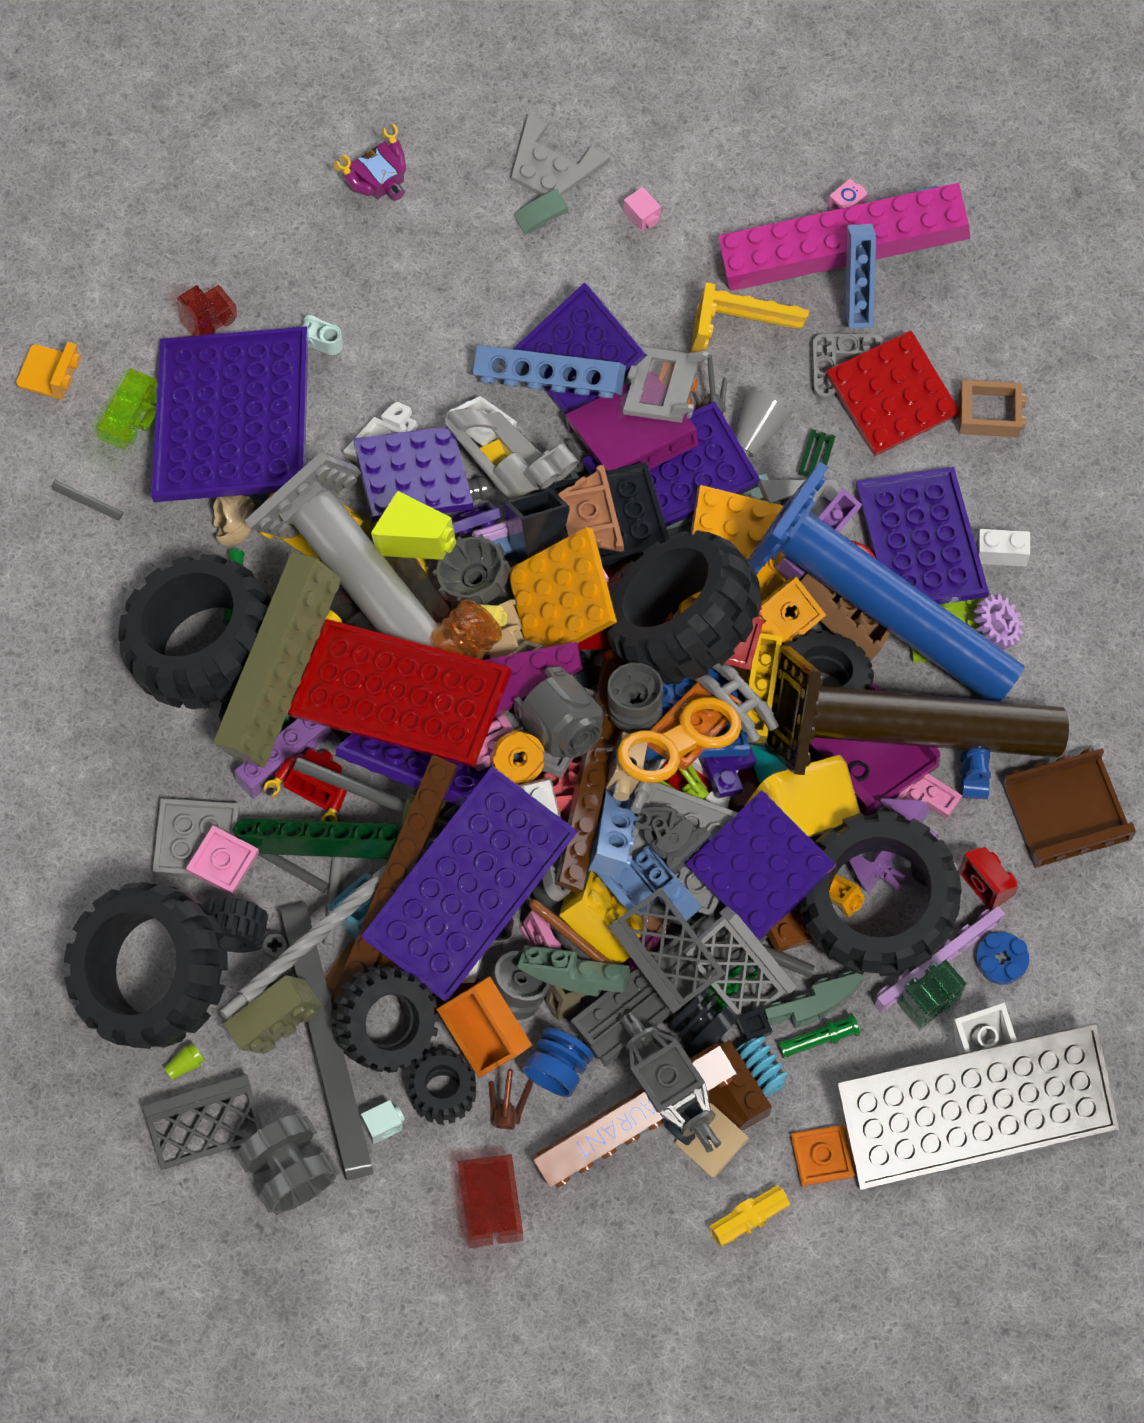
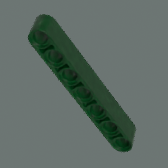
M246 818L239 820L234 825L233 832L236 838L258 848L259 854L390 859L401 832V827L396 824Z

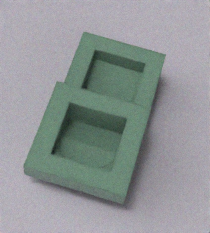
M555 189L524 206L514 214V217L525 235L546 226L547 221L568 213V206L559 190Z

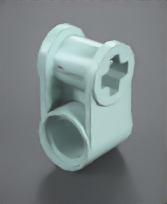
M306 315L303 319L304 324L302 327L307 326L308 348H314L329 355L340 353L343 348L340 328L315 316Z

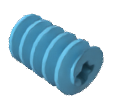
M763 1036L751 1039L741 1045L736 1051L741 1053V1059L743 1062H746L745 1065L748 1070L752 1071V1076L757 1080L759 1087L763 1089L764 1095L768 1097L786 1085L784 1080L789 1074L788 1072L779 1074L778 1071L783 1067V1064H773L778 1056L776 1054L767 1055L772 1047L771 1045L762 1047L763 1042L766 1040V1037Z

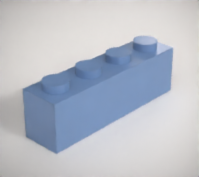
M872 224L847 225L845 316L849 328L874 327L876 234Z

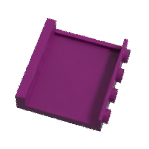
M653 372L647 374L639 403L663 406L667 390ZM631 383L623 386L621 396L613 395V399L600 397L565 414L568 431L570 433L575 431L599 465L604 464L605 471L647 462L650 470L699 445L697 429L687 418L686 414H684L682 423L623 414Z
M875 683L872 685L871 690L886 692L884 689L880 690ZM814 738L809 745L810 755L815 761L841 755L847 763L848 770L850 765L856 761H862L869 766V776L864 781L858 782L854 777H863L867 773L863 766H855L851 770L852 774L849 772L859 810L864 816L872 815L883 807L880 803L881 798H896L903 790L913 783L916 784L926 774H930L937 769L940 762V751L934 747Z

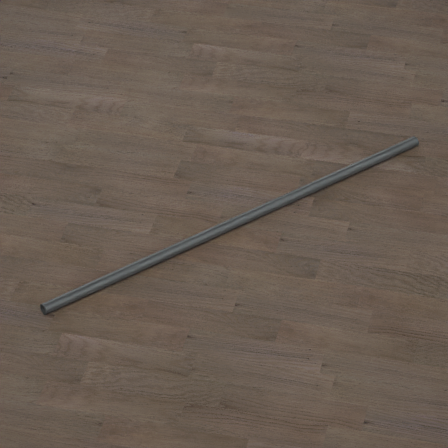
M298 757L295 763L294 770L400 813L404 811L406 803L404 799ZM441 815L436 820L434 826L443 830L451 818ZM655 902L650 907L649 913L665 915L666 906ZM668 911V915L674 916L670 911ZM692 916L687 922L692 926L699 919ZM667 919V921L682 926L678 920ZM763 945L779 966L808 978L811 977L815 968L814 965L782 952H776L775 949Z

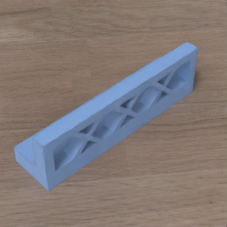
M631 864L628 870H623L619 879L597 873L627 911L654 892ZM658 896L650 902V907L659 899ZM645 905L639 911L646 912L647 905Z

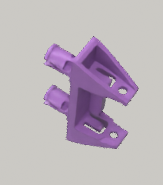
M884 798L880 800L884 808L898 813L897 817L910 821L914 818L922 823L930 812L924 801ZM930 830V832L938 839L939 835ZM877 851L872 857L871 862L860 855L849 860L867 893H869L880 878L894 886L897 890H900L901 886L894 878L906 883L907 876L890 866L898 854Z

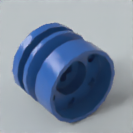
M546 1028L541 1035L542 1039H539L536 1043L539 1052H532L522 1070L531 1081L558 1096L570 1097L580 1081L576 1073H584L586 1071V1064L591 1062L594 1057L593 1053L585 1044L570 1034L558 1029Z

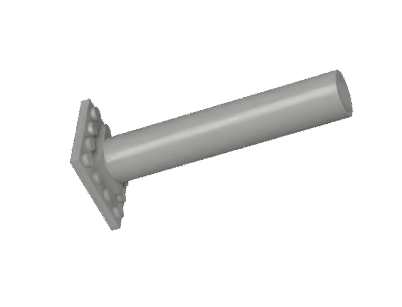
M320 452L244 520L251 529L284 539L294 538L301 533L323 563L342 578L340 581L342 587L379 633L460 654L337 499L340 492L344 488L347 489L355 484L357 481L356 477L361 474L356 465Z

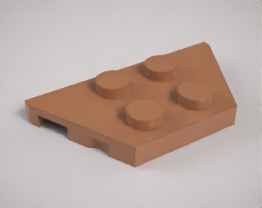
M604 464L599 465L595 473L587 478L582 477L576 481L575 485L566 488L558 494L570 508L565 526L567 535L569 537L589 527L594 531L597 547L622 552L624 551V544Z

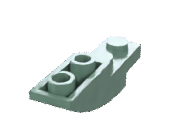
M525 945L518 963V969L543 982L569 991L599 997L601 990L624 993L630 975V968L626 965L577 959V952Z
M849 971L843 973L837 979H820L815 982V985H812L810 997L808 995H800L795 997L792 1002L785 1004L782 1002L772 1003L767 1006L764 1013L770 1025L792 1020L795 1029L809 1025L842 1006L862 985L865 976L864 974Z

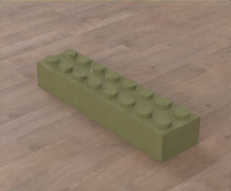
M291 552L213 741V744L239 762L265 768L272 754L277 736L281 732L286 714L291 707L297 687L300 685L305 667L310 660L316 640L320 636V630L329 613L335 593L339 589L342 578L315 557Z

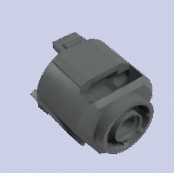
M561 666L546 668L545 673L549 678L537 685L528 694L524 702L519 697L515 698L514 711L522 720L524 726L541 742L552 757H579L591 750L599 741L602 735L603 709L573 675H569Z

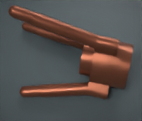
M512 1069L507 1071L504 1102L499 1105L498 1109L494 1082H489L490 1121H494L493 1126L495 1128L514 1130L515 1124H520L522 1111L533 1086V1081L529 1079L518 1108L514 1111L515 1107L509 1105Z

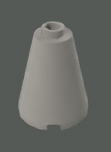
M755 386L750 387L747 392L735 436L747 457H753L793 414L791 407L789 410L784 407L786 402L765 389H761L760 392L754 391Z

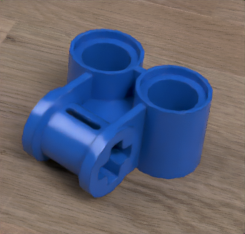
M975 748L968 752L962 751L960 762H963V770L960 771L962 774L961 788L963 787L962 798L988 799L989 779L991 778L989 750Z

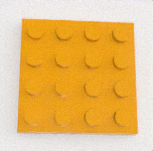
M586 527L511 568L512 573L509 574L514 599L517 601L516 607L519 619H521L520 623L525 641L544 645V648L573 642L579 643L617 623L592 528Z

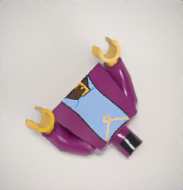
M390 124L393 131L392 135L387 134L385 127L381 130V135L389 140L388 144L386 141L382 142L352 163L347 155H342L340 159L343 161L344 166L335 161L333 167L337 171H343L344 179L354 192L366 196L372 195L377 200L388 193L394 201H397L405 194V190L400 184L404 182L406 161L400 141L395 138L398 129L396 125Z

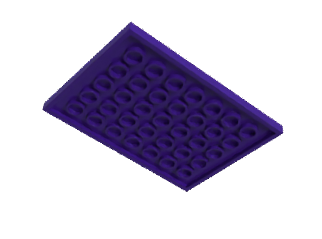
M307 326L160 339L151 492L153 502L275 493L305 466L309 341Z

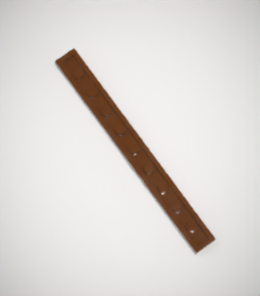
M610 649L604 653L594 699L604 712L602 735L596 745L582 755L568 824L578 832L561 853L555 880L556 885L577 894L583 891L617 731V726L611 722L608 714V680L617 668L626 663L616 652Z
M432 755L331 1002H334L337 994L342 995L344 990L341 987L346 981L349 983L354 981L352 978L357 972L365 974L366 968L376 967L381 952L361 936L419 862L456 774L458 765Z

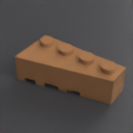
M806 572L800 582L826 614L821 621L834 634L838 633L846 640L848 638L856 643L855 646L857 648L860 646L866 653L865 657H869L870 661H872L884 646L891 632Z

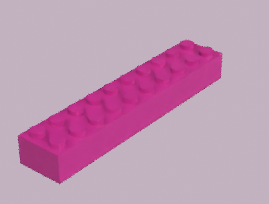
M959 183L719 235L730 291L845 267L847 261V225H873L876 234L875 260L970 239L969 222Z

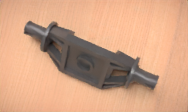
M634 1011L628 1013L632 1024L624 1015L620 1022L632 1037L626 1045V1049L630 1053L631 1071L659 1114L681 1129L683 1136L687 1137L696 1134L707 1153L713 1151L712 1145L708 1140H711L717 1149L721 1145V1141L709 1126L715 1118V1113L710 1109L707 1085L677 1039L660 1032L656 1026L645 1029ZM654 1040H656L662 1047L659 1048L655 1044ZM692 1103L697 1105L699 1103L703 1112L691 1119L683 1110Z

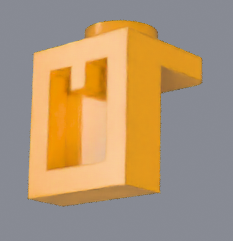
M837 874L835 875L829 891L831 902L842 908L844 915L850 918L854 912L860 910L865 898L859 885Z

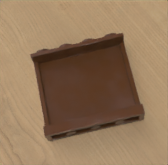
M1093 748L1087 749L1074 757L1069 755L1062 756L1049 764L1045 762L1038 763L1025 771L1017 769L1011 771L1005 777L1003 787L1035 868L1133 839L1136 829L1133 822L1128 823L1102 760L1103 748L1098 750Z

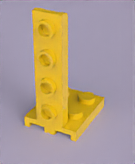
M706 282L704 292L700 296V304H697L690 353L706 351L708 341L713 333L714 325L711 324L712 317L714 318L715 312L785 327L802 328L809 315V310L795 305L778 304L771 300L763 301L754 299L751 296L734 295L727 291H715L716 284Z

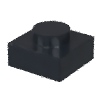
M762 1007L738 1016L737 1023L746 1042L754 1038L769 1036L773 1032Z

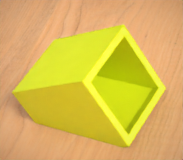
M397 491L371 532L375 547L383 556L443 560L446 553H451L456 544L451 517Z

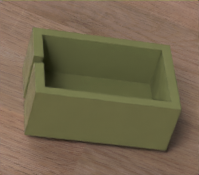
M285 975L223 1024L240 1050L265 1054L274 1049L275 1043L282 1037L286 1038L292 1035L297 1030L296 1026L300 1023L313 1019L317 1015L316 1011L323 1005L307 980Z

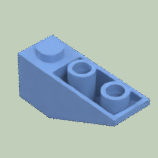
M647 845L632 858L631 865L654 892L661 887L686 921L702 908L650 845ZM659 895V896H658L659 899H660V900L664 903V905L666 906L665 901H664V900L662 899V897Z

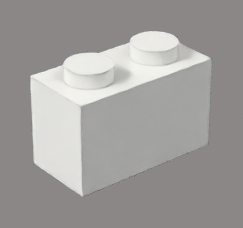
M980 529L976 540V547L981 564L1027 566L1030 557V532Z

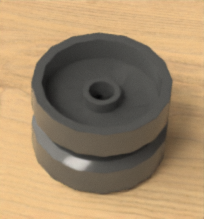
M510 951L501 956L490 977L515 1018L523 1020L537 1012L550 989V984L518 969V963L523 951Z

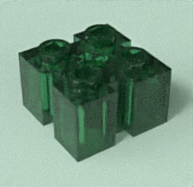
M946 959L940 964L935 962L925 970L926 976L918 980L915 977L904 986L905 991L901 995L903 999L899 1007L919 1030L958 1002L967 984Z

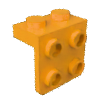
M67 342L63 352L37 344L32 345L16 381L18 388L63 400L66 391L71 387L74 371L80 365L81 355L78 353L77 344Z

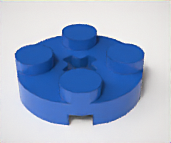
M990 933L977 949V967L983 976L992 983L999 985L1013 983L1021 978L1028 968L1029 953L1027 945L1023 940L1010 933ZM1001 952L1006 953V957L1010 958V961H1005L1004 965L999 964V959L995 958V955H1000Z

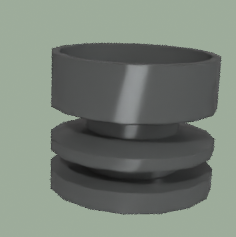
M628 663L620 666L612 673L608 680V714L611 722L619 729L631 733L640 730H650L654 727L662 716L663 682L659 673L651 666L643 663Z

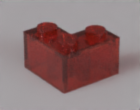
M196 285L177 297L180 322L192 336L214 334L221 326L232 324L237 317L236 304L220 285L215 286L206 293H203L199 286Z

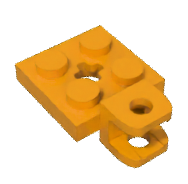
M793 575L761 602L762 610L760 616L764 619L761 633L783 636L782 644L785 645L787 642L792 641L794 637L801 634L804 635L822 620L826 614L800 580ZM795 605L794 617L789 615L785 617L786 608Z

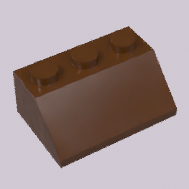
M728 1040L721 1044L720 1047L736 1074L732 1076L733 1080L729 1084L721 1088L717 1085L709 1090V1103H712L743 1131L770 1116L772 1106L735 1047Z

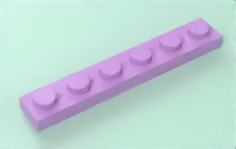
M999 906L992 911L990 909L985 910L978 916V922L972 926L969 924L964 926L957 933L958 937L953 941L948 939L945 945L941 946L938 952L932 956V959L920 965L912 972L906 970L897 978L898 982L894 986L890 987L887 985L881 989L876 995L878 997L875 1003L876 1008L883 1013L1000 924L1005 913Z

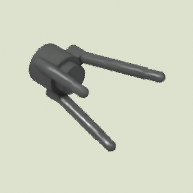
M709 354L708 376L710 394L705 395L702 401L697 388L692 393L697 402L698 409L716 402L723 414L726 411L727 378H723L719 398V395L715 393L712 355Z

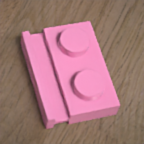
M533 910L530 911L523 922L524 926L520 927L528 946L562 950L560 942L555 939L550 929V924Z

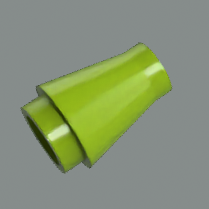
M192 1043L188 1047L185 1045L164 1069L171 1079L175 1080L177 1077L201 1067V1063L205 1059Z

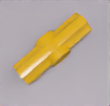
M777 1185L755 1199L749 1198L732 1210V1213L710 1225L709 1230L716 1243L722 1248L745 1233L747 1235L751 1234V1230L759 1226L761 1228L764 1226L768 1219L790 1207V1202L784 1190Z

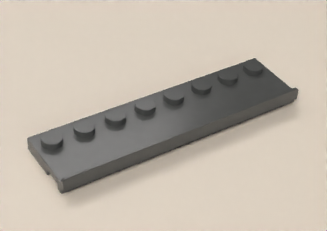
M723 902L718 905L713 918L704 915L691 926L698 937L722 917L720 912L726 907ZM724 926L716 933L715 942H727L728 930ZM685 930L684 937L691 938V936ZM765 935L761 940H759L760 943L765 941L767 939V936ZM674 939L663 948L662 953L678 955L680 940ZM683 941L681 956H686L683 951L693 942ZM714 947L713 957L715 960H724L726 947ZM732 947L730 960H741L743 948ZM698 950L693 953L695 958L698 956ZM701 951L700 959H707ZM653 955L652 957L658 963L659 956ZM662 957L661 969L665 973L676 974L678 959ZM681 959L679 975L695 977L696 967L689 960ZM713 966L711 968V977L717 973ZM638 967L629 975L624 993L608 991L573 1018L570 1024L604 1064L603 1066L606 1067L627 1050L626 1045L632 1039L624 1025L620 1022L624 1015L632 1024L628 1013L634 1011L644 1028L647 1029L658 1026L673 1013ZM698 971V978H704ZM668 977L674 985L675 978ZM678 978L677 990L683 998L693 991L694 980ZM697 981L696 988L704 982Z

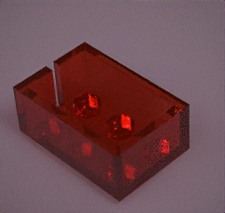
M512 1154L458 1161V1175L468 1248L493 1245V1233H498V1244L523 1241V1227Z

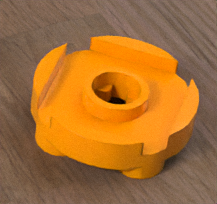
M512 730L497 741L490 754V761L495 768L517 784L529 783L541 773L544 767V747L530 733ZM523 751L521 757L524 760L521 763L517 761L513 763L514 754Z

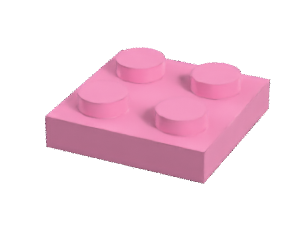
M212 826L187 866L186 871L233 896L259 854V849Z

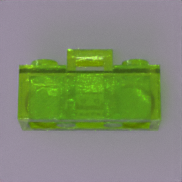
M129 369L96 428L98 439L125 450L129 443L133 444L138 434L136 428L143 431L149 429L156 416V407L151 405V403L155 404L157 402V379L134 369ZM143 411H145L146 413H145L143 419H142V420H139V418L141 417Z

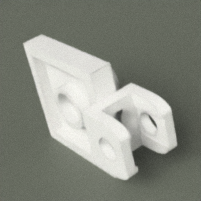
M396 402L381 415L383 421L374 417L355 438L415 431L418 424L416 420L409 418L412 414L411 408ZM397 411H402L400 415H395ZM353 440L343 452L346 458L358 463Z

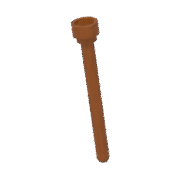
M532 899L529 902V907L595 962L614 964L538 900Z

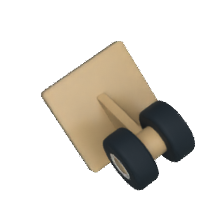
M692 1103L683 1110L691 1119L703 1112L700 1105ZM710 1103V1109L715 1113V1118L709 1126L721 1141V1145L716 1149L711 1140H708L712 1145V1152L707 1153L696 1134L685 1137L682 1135L681 1129L667 1120L664 1126L677 1138L676 1145L713 1178L721 1172L749 1139L741 1129L712 1103Z

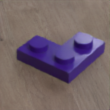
M751 747L748 756L700 758L717 799L741 794L743 786L736 770L754 767L757 762Z

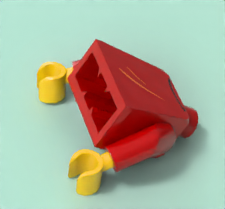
M309 749L305 755L298 754L286 758L274 774L275 779L266 782L263 794L267 788L272 787L275 789V792L271 799H275L280 791V784L283 782V787L324 810L329 808V811L319 821H325V818H328L331 822H337L338 819L335 814L337 811H340L347 791L296 771L294 766L298 757L341 774V765L334 762L333 755L325 750L318 753L313 749Z

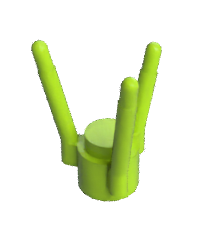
M692 764L685 771L679 768L689 782L682 789L686 794L702 800L710 794ZM665 781L658 782L659 784L675 789Z

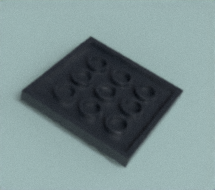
M647 462L605 471L624 544V551L619 552L598 547L602 566L640 558L644 555L643 551L654 543L659 542L662 544L669 540V534ZM582 477L553 483L549 486V489L551 488L556 494H559L566 488L575 485L576 481ZM566 527L562 539L568 537Z

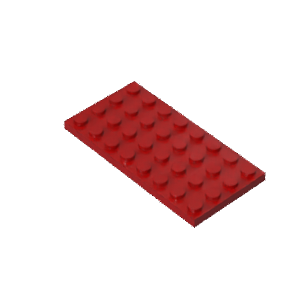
M326 619L288 714L293 718L475 767L512 670L507 666Z

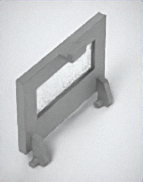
M642 347L647 356L637 366L631 365L628 379H631V386L623 414L682 423L684 414H687V418H691L694 405L687 403L699 362L706 366L709 353H683Z

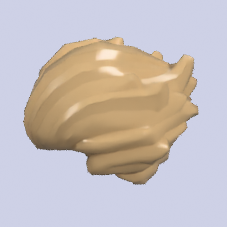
M249 496L217 497L213 506L215 516L213 525L219 528L216 539L222 545H238L250 535L251 528L244 520L252 514L255 504Z

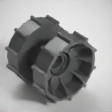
M480 534L479 537L464 539L458 537L452 552L446 553L443 560L438 561L437 569L433 570L436 580L441 585L440 593L444 600H448L453 607L451 612L454 618L464 622L466 625H468L467 612L471 606L477 604L498 606L514 599L509 574L512 573V565H509L505 560V552L501 544H495L485 539L483 534Z
M300 1112L284 1118L281 1117L266 1127L257 1130V1133L241 1144L239 1153L235 1154L245 1173L249 1171L252 1175L268 1169L273 1173L274 1178L264 1184L262 1193L258 1195L268 1213L274 1212L278 1215L297 1208L318 1196L331 1184H334L336 1176L340 1173L331 1155L326 1156L321 1152L308 1158L304 1157L301 1150L311 1143V1139L317 1131L308 1116L305 1115L303 1117Z

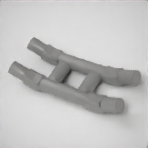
M718 663L712 667L729 681L722 687L709 675L695 680L717 699L726 701L735 708L741 718V727L746 732L751 743L759 740L761 737L755 729L752 719L747 715V712L756 708L755 710L762 720L765 721L770 731L779 727L769 705L759 698L732 666L728 664L721 666ZM737 689L747 699V701L739 706L728 696Z

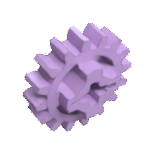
M992 594L978 602L979 607L974 609V612L978 615V617L974 618V621L979 623V627L976 630L982 631L983 636L999 648L1007 649L1019 642V636L1023 635L1022 630L1019 629V627L1023 626V622L1018 620L1021 614L1015 613L1016 605H1009L1007 597L1002 599L1000 594L996 596Z

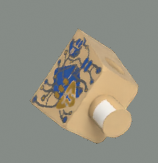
M625 732L622 733L612 751L606 779L607 790L614 791L613 796L619 801L628 800L639 782L625 773L618 763V747L621 741L629 735ZM648 742L635 744L628 752L632 763L643 769Z

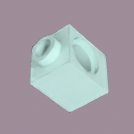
M390 1100L361 1114V1121L373 1145L403 1130L402 1122L405 1121L399 1106L394 1107Z

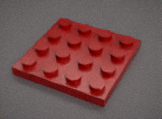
M912 330L843 362L826 372L827 378L874 457L959 416L961 413Z

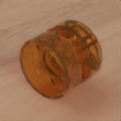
M468 599L462 600L451 611L449 617L444 618L432 632V639L437 648L480 660L485 652L490 651L493 645L497 644L502 637L501 628L495 618L484 607Z

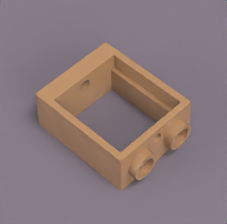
M962 380L959 391V410L961 412L959 414V434L1018 438L1020 431L1025 430L1026 415H1022V408H1025L1026 393H1022V383ZM972 394L1013 397V421L972 419Z

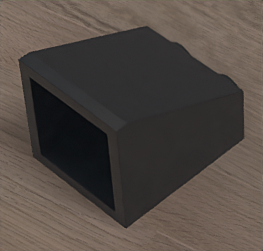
M551 488L504 502L512 554L518 563L562 541L570 508Z

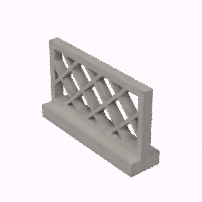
M728 906L720 912L722 917L699 936V939L705 947H708V951L712 956L714 947H726L724 960H716L719 965H724L723 971L726 974L711 984V986L737 1017L743 1015L741 1013L742 1001H754L753 1010L762 1007L764 1011L768 1005L777 1000L785 991L790 994L797 988L737 913ZM724 926L728 930L727 942H715L716 933ZM693 942L683 953L687 957L695 958L693 953L699 947ZM732 947L743 948L742 960H730ZM691 961L693 965L696 967L697 962ZM699 963L698 971L705 979L711 978L712 964ZM729 965H741L739 978H728ZM747 965H757V978H745ZM727 983H739L737 996L726 995ZM745 983H756L754 996H743ZM762 983L772 984L776 988L768 996H760Z

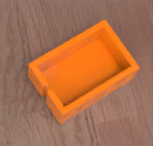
M490 976L437 1008L438 1013L478 1078L517 1057L532 1046Z

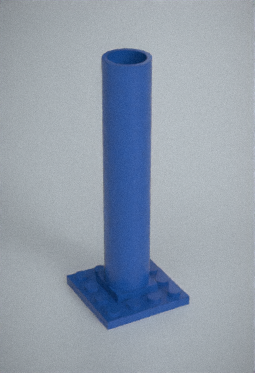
M820 461L780 510L747 559L754 568L756 575L770 558L774 560L779 553H782L983 699L1001 702L1014 686L1025 666L810 512L816 503L813 501L815 493L819 491L827 479L823 475L829 467Z

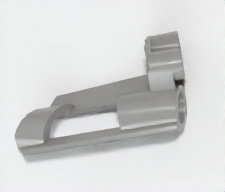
M458 409L449 412L445 423L446 427L508 500L549 489V486L553 483L561 482L579 463L564 443L551 451H545L542 455L500 412L485 414L474 409ZM473 427L490 428L512 454L502 460L498 466H495L465 431Z

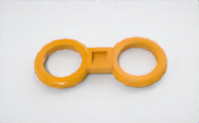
M702 697L692 700L683 707L679 716L680 725L664 734L640 730L626 736L621 741L617 750L618 763L623 771L635 780L644 783H658L667 780L676 773L680 764V757L696 749L697 746L706 749H720L731 745L738 738L742 729L741 718L735 708L726 701L714 697ZM713 709L726 716L730 722V730L719 737H708L694 729L690 718L696 711ZM642 742L653 743L665 750L669 762L662 769L646 771L632 763L628 754L629 749L635 744Z

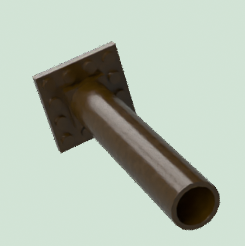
M780 646L771 709L779 727L772 731L768 729L764 746L791 772L797 775H805V769L810 764L809 745L814 738L958 750L983 748L995 753L1059 758L1067 746L1069 718L1064 707L826 687L822 686L823 676L816 667L792 647Z

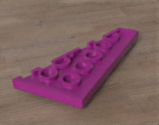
M567 643L484 660L507 666L512 670L494 717L513 708L515 698L519 697L521 700H524L537 685L548 679L549 677L545 673L546 668L561 666L569 675L581 671L582 664L578 643Z

